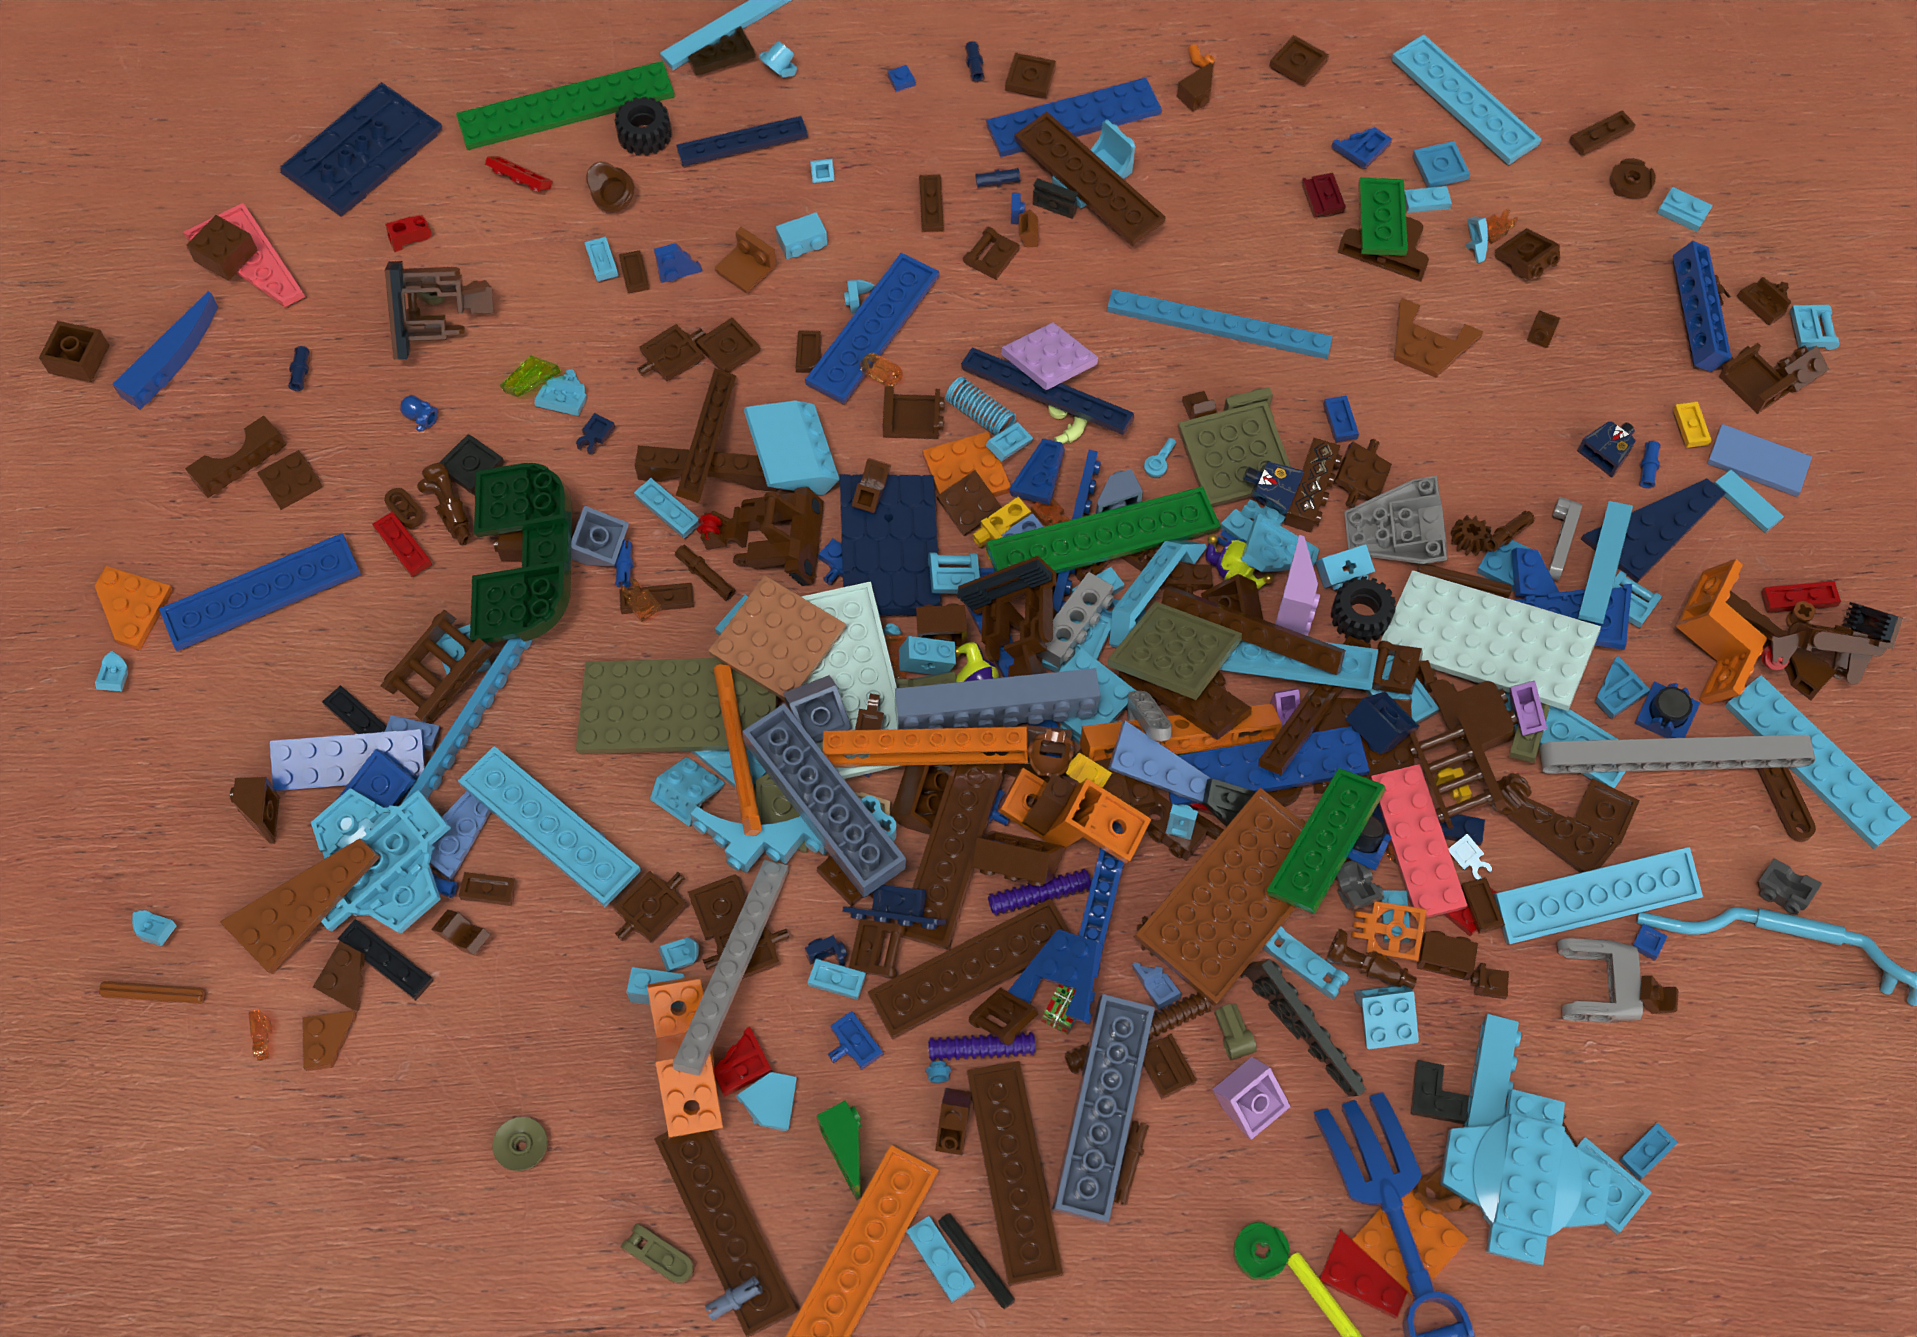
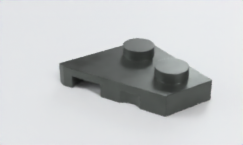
M1211 778L1207 779L1202 804L1227 827L1256 791Z

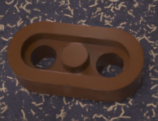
M394 488L386 493L384 500L387 508L396 515L404 527L415 528L423 522L424 515L420 506L404 489Z

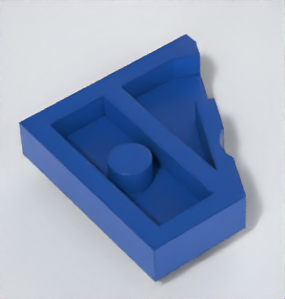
M1373 127L1362 133L1351 134L1349 139L1339 141V139L1334 140L1332 148L1365 169L1390 145L1392 138Z
M676 243L654 249L661 283L702 272L700 263L698 261L694 262L690 254L682 251L681 247Z
M1526 548L1511 550L1515 596L1535 595V597L1547 596L1548 593L1559 592L1538 550Z

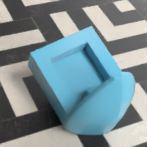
M847 280L848 292H844L845 306L850 305L851 314H855L859 309L858 295L872 290L875 287L874 284L865 280Z
M114 651L107 653L102 660V665L95 682L97 690L120 692L123 690L128 676V668L123 658Z
M145 910L135 911L132 915V925L136 935L142 941L161 947L177 926L171 919Z
M686 937L660 946L658 951L666 971L672 972L693 965L699 954L698 943L694 939Z

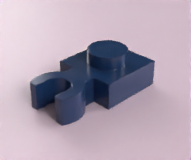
M594 413L582 429L584 436L577 440V448L580 450L583 445L588 444L589 446L586 448L587 453L591 455L595 451L596 442L603 445L614 430V422Z

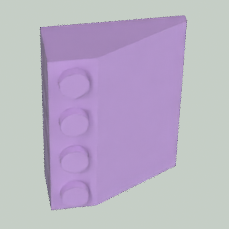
M1299 535L1275 624L1308 636L1320 594H1316L1318 582L1305 537Z

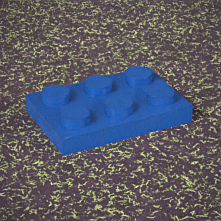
M375 749L339 797L351 788L383 808L397 806L416 780L381 750Z

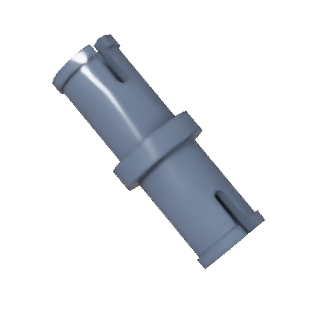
M753 1276L750 1280L736 1288L730 1287L725 1291L724 1295L705 1305L706 1312L709 1310L713 1311L708 1316L715 1321L718 1317L732 1309L738 1310L742 1307V1303L761 1294L762 1287L755 1286L759 1284L757 1278Z

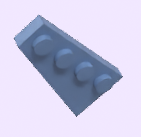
M1126 720L1122 722L1108 769L1202 804L1207 779L1211 778L1157 741L1150 739L1148 735Z
M468 791L442 816L451 829L432 844L435 849L432 850L429 865L450 881L453 880L491 813L488 808Z

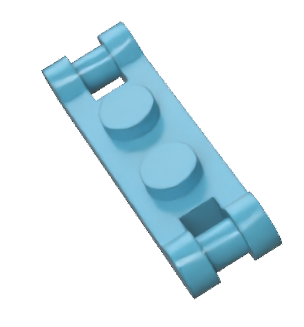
M1282 926L1279 927L1262 948L1331 999L1336 998L1339 994L1338 989L1341 985H1346L1350 979L1344 971L1336 969L1285 932ZM1277 939L1283 943L1280 948L1274 944ZM1326 975L1333 979L1330 983L1323 980Z

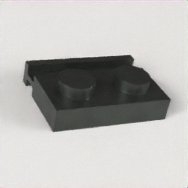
M1037 178L1034 183L1033 205L1073 219L1076 214V197L1078 192Z

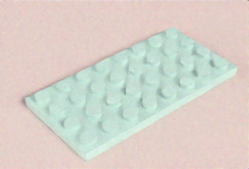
M1412 570L1397 603L1391 624L1385 631L1381 641H1388L1394 645L1422 648L1423 655L1421 661L1429 660L1431 668L1477 683L1491 681L1495 683L1498 689L1503 688L1504 691L1509 693V687L1535 680L1541 703L1569 711L1599 636L1601 626Z
M871 582L801 596L846 623V629L807 683L828 675L831 676L837 685L851 726L849 730H855L859 708L867 710L870 693L880 695L879 699L881 701L878 712L884 713L882 730H896L895 689H897ZM823 740L816 742L820 750L823 751ZM850 754L844 756L849 759L856 756L867 758L870 754ZM900 766L835 767V769L843 779Z

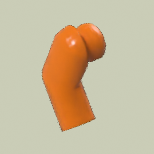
M1193 44L1189 46L1188 51L1194 65L1202 68L1210 62L1214 63L1215 60L1212 55H1201L1198 45Z

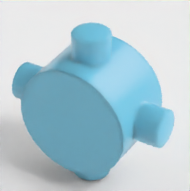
M887 623L886 627H883L884 636L889 639H896L897 635H901L900 628L892 623Z

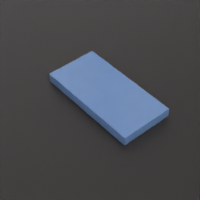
M1722 424L1707 464L1725 471L1733 470L1741 477L1798 497L1812 456Z

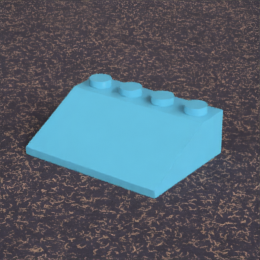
M795 400L744 408L768 487L793 491L796 488L809 487L815 494L824 496L840 480L815 404Z

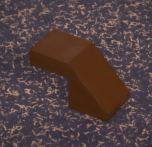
M871 458L867 459L862 480L857 484L852 502L853 507L875 513L887 483L891 464Z
M448 909L431 929L461 951L472 955L476 954L490 936L484 928L472 925L461 914Z

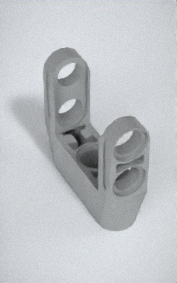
M1574 938L1562 939L1557 942L1558 954L1563 955L1567 959L1606 961L1609 1003L1575 1001L1574 1003L1563 1005V1019L1601 1023L1641 1020L1643 1002L1640 1000L1641 976L1639 953L1636 946L1610 940Z

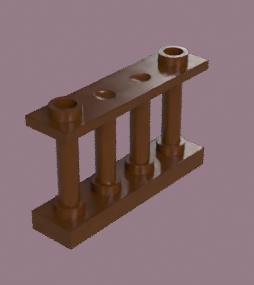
M443 610L434 617L430 627L394 670L385 676L384 682L380 685L392 694H395L397 690L403 693L419 707L415 716L421 721L430 724L437 720L494 651L490 645L480 638L472 642L452 624L457 618L446 610ZM445 632L466 649V653L459 661H456L436 644ZM429 652L450 668V672L444 680H440L420 663ZM413 671L434 687V692L426 700L405 683V680Z
M1467 711L1457 715L1460 723L1456 725V728L1421 742L1418 741L1415 732L1410 733L1413 741L1409 743L1414 758L1419 756L1440 807L1435 809L1441 823H1447L1449 830L1454 828L1450 817L1485 803H1489V805L1494 803L1497 811L1507 808ZM1461 737V739L1467 738L1469 745L1465 746L1466 749L1429 764L1427 763L1423 751ZM1469 758L1470 760L1476 759L1479 767L1474 768L1475 771L1436 785L1432 773ZM1478 780L1486 782L1488 789L1483 790V794L1447 808L1445 807L1441 797L1442 794Z

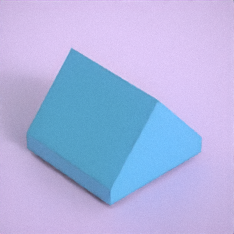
M832 158L810 161L813 183L834 181Z

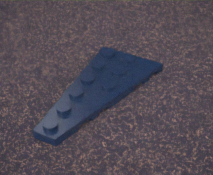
M1706 478L1632 512L1618 569L1638 583L1723 498L1726 492ZM1602 526L1583 534L1581 540L1595 551Z

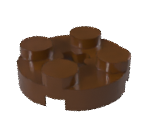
M1628 158L1622 160L1620 164L1613 167L1610 175V183L1614 188L1613 192L1619 197L1646 198L1656 181L1654 170L1652 168L1649 170L1645 166L1646 163L1639 159ZM1634 176L1636 181L1629 179V177Z

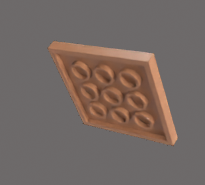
M764 575L708 652L710 656L725 665H729L733 670L786 701L783 693L807 683L846 629V623Z

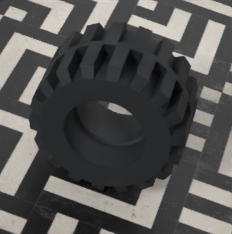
M635 97L632 101L627 100L624 102L625 105H621L618 108L619 111H616L615 114L618 140L623 149H627V152L631 154L635 152V155L638 156L641 154L649 156V153L656 154L659 149L663 150L665 144H669L672 135L667 108L663 106V103L660 101L656 102L654 98L647 99V97H642L641 99Z
M1362 576L1361 580L1355 577L1351 579V582L1346 581L1342 587H1339L1331 608L1332 624L1334 627L1338 626L1337 632L1339 634L1344 633V638L1346 639L1348 636L1364 640L1366 643H1370L1371 639L1376 641L1380 638V635H1384L1391 624L1396 610V606H1394L1396 602L1395 597H1391L1392 591L1390 589H1385L1386 584L1383 582L1379 584L1375 578L1367 580L1366 576ZM1352 605H1366L1375 614L1370 616L1361 615L1354 611Z

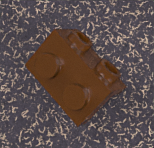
M1805 345L1793 351V356L1785 357L1777 362L1778 366L1774 369L1781 373L1783 378L1792 373L1798 379L1790 391L1791 393L1799 391L1829 370L1818 346L1807 348Z

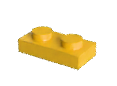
M1698 402L1676 404L1673 411L1686 448L1709 445L1711 437Z

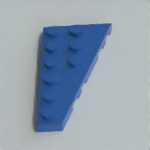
M1632 584L1612 588L1603 624L1581 620L1601 626L1595 643L1596 646L1625 650ZM1586 589L1548 593L1547 596L1543 597L1531 595L1525 596V599L1514 601L1578 619Z

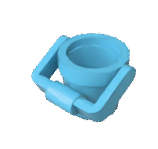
M777 41L768 52H762L759 55V58L781 77H790L796 74L797 67L790 62L795 53L780 41Z

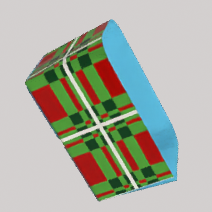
M1058 985L1041 1021L1068 1035L1075 1019L1068 1017L1066 1012L1076 990Z

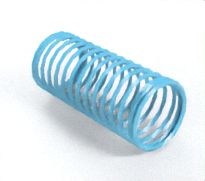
M964 377L957 378L946 393L947 402L954 405L955 408L962 410L963 413H966L967 416H970L971 419H974L983 428L985 427L994 436L999 434L1000 429L1007 423L1010 416H1012V419L1005 429L1015 423V413L1007 410L1006 407H1003L994 398L991 399L990 395L987 396L986 393H983L982 390H979L970 381L967 382V379ZM963 381L962 386L959 388L956 395L952 398L955 389ZM985 411L983 417L979 419L980 415L983 414V412Z

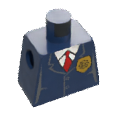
M1609 421L1584 437L1577 452L1613 478L1636 442L1635 438L1631 436L1635 429L1627 422L1619 427L1614 422Z
M1266 462L1260 471L1248 467L1243 480L1254 484L1251 497L1284 515L1290 508L1304 471Z

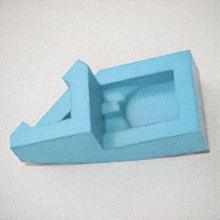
M1474 216L1467 219L1472 241L1466 243L1465 246L1468 250L1471 248L1474 250L1475 260L1477 263L1485 261L1487 252V222L1484 217Z

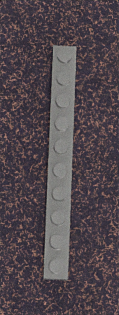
M768 860L763 861L674 1059V1070L700 1076L788 875V865Z

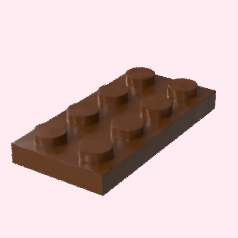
M1148 681L1144 683L1145 692H1148L1151 696L1216 740L1248 718L1252 712V707L1212 681L1206 686L1197 700Z

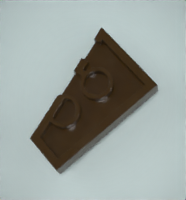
M741 26L735 29L736 33L733 35L721 37L719 43L707 45L688 56L689 64L695 76L755 58L754 49Z

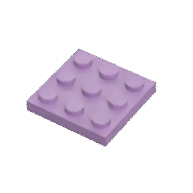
M1054 322L1003 346L1001 355L1045 390L1066 381L1098 363V357Z

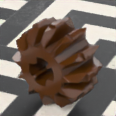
M1466 515L1463 520L1458 519L1451 530L1452 544L1457 545V551L1463 549L1466 556L1470 552L1477 556L1480 551L1484 552L1487 550L1484 541L1492 535L1490 534L1491 527L1485 526L1486 519L1478 521L1477 515L1473 519Z
M1510 773L1508 776H1503L1500 781H1497L1507 808L1498 812L1508 815L1511 812H1515L1519 807H1522L1524 802L1528 801V797L1532 793L1531 787L1526 779L1518 773ZM1491 804V807L1497 811L1495 804Z

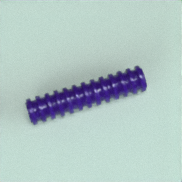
M1083 868L1081 872L1076 870L1073 871V874L1068 872L1066 876L1058 875L1056 879L1053 877V880L1043 886H1034L1028 883L1026 887L1024 885H1020L1018 889L1012 887L1011 891L1009 889H1005L1003 893L997 891L996 895L989 893L988 901L992 914L997 916L998 912L1004 914L1006 910L1012 912L1014 908L1018 910L1022 906L1027 908L1029 904L1037 905V902L1040 901L1042 903L1050 898L1051 900L1054 897L1060 899V896L1067 897L1069 893L1075 895L1076 891L1079 893H1083L1084 889L1090 891L1091 880L1088 871Z
M1021 1032L1020 1035L1015 1036V1040L1010 1045L1001 1043L998 1037H992L991 1034H988L987 1037L979 1035L977 1038H975V1035H971V1038H967L966 1035L963 1038L954 1036V1039H950V1036H947L946 1039L938 1037V1040L930 1037V1040H928L929 1059L935 1061V1059L939 1058V1061H943V1058H947L949 1061L951 1058L959 1060L960 1057H964V1060H967L968 1057L976 1059V1056L984 1059V1056L993 1058V1055L1001 1058V1055L1009 1057V1054H1013L1014 1057H1017L1018 1054L1026 1056L1027 1053H1030V1056H1034L1035 1036L1033 1032H1029V1035Z

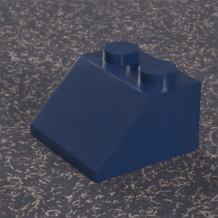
M1385 691L1363 698L1346 718L1351 724L1350 726H1352L1353 731L1360 733L1368 742V746L1379 754L1391 751L1406 739L1410 733L1419 728V725Z

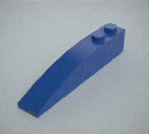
M208 291L113 383L114 388L122 399L141 410L168 384L187 362L199 345L218 308L211 292Z

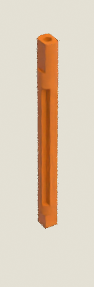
M718 664L713 670L744 834L756 836L762 831L746 747L743 741L731 668L729 665Z

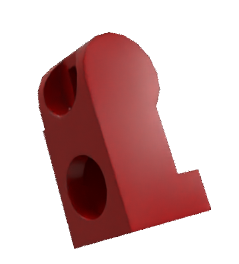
M422 215L407 217L385 224L388 239L394 252L403 250L402 246L416 241L423 242L432 235V231Z

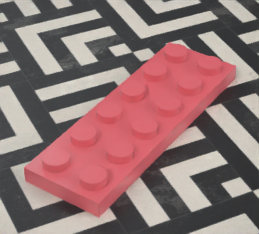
M1420 764L1371 776L1370 780L1385 785L1386 791L1378 805L1387 833L1392 836L1390 842L1411 906L1427 909L1426 918L1466 909L1467 903Z

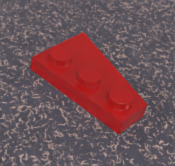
M1341 1229L1339 1230L1319 1278L1324 1285L1396 1319L1408 1291Z

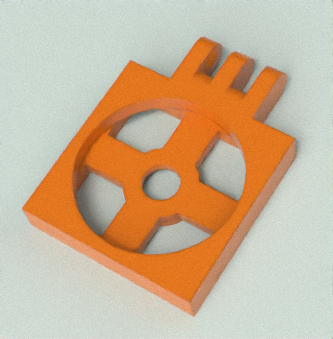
M1376 901L1374 902L1372 914L1355 911L1354 917L1364 919V923L1353 922V927L1363 930L1362 933L1352 932L1351 937L1368 940L1367 953L1376 951L1387 957L1420 962L1427 909ZM1394 910L1393 921L1389 924L1377 923L1384 913ZM1405 912L1411 913L1416 918L1419 924L1418 929L1405 926ZM1399 926L1402 929V933L1399 936H1394L1392 934L1393 927ZM1375 933L1388 936L1390 939L1388 950H1383L1379 946ZM1404 938L1416 940V945L1406 953L1399 952L1401 940Z

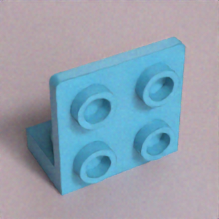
M685 757L656 778L650 800L687 826L693 824L691 819L692 811L696 807L700 808L701 804L721 790L725 783L695 761Z
M1402 985L1401 987L1386 986L1354 991L1355 1001L1362 1007L1365 1044L1368 1049L1418 1043L1414 991L1411 988Z

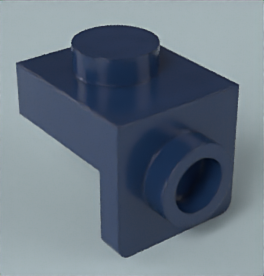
M834 935L825 939H815L805 947L806 957L810 965L814 964L815 959L823 960L832 955L835 956L840 966L845 965L844 957L847 956L846 950L841 941L836 942Z

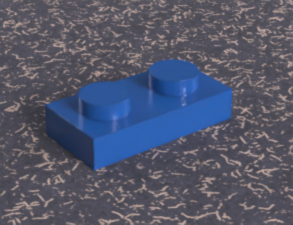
M1347 396L1324 399L1323 405L1335 442L1358 439L1359 432Z

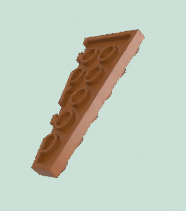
M359 838L223 919L220 923L267 972L273 974L381 856L364 840Z

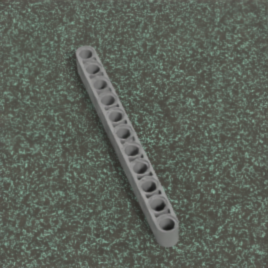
M1808 735L1555 741L1539 746L1542 770L1548 774L1803 767L1811 765L1816 761L1811 737Z

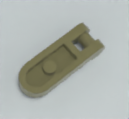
M636 1223L631 1230L633 1232L628 1241L624 1240L620 1248L675 1284L688 1282L694 1273L691 1260ZM643 1239L646 1240L647 1243L641 1250L637 1247V1245Z

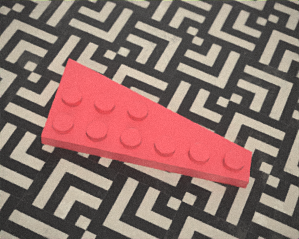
M244 203L218 214L219 217L250 233L258 251L237 272L239 276L283 307L305 297ZM212 218L184 231L185 238L191 241Z

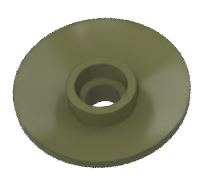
M516 1117L500 1126L494 1136L492 1146L494 1156L500 1165L511 1171H525L541 1161L547 1150L548 1142L545 1130L537 1121L528 1117ZM520 1143H526L524 1150H517V1146Z

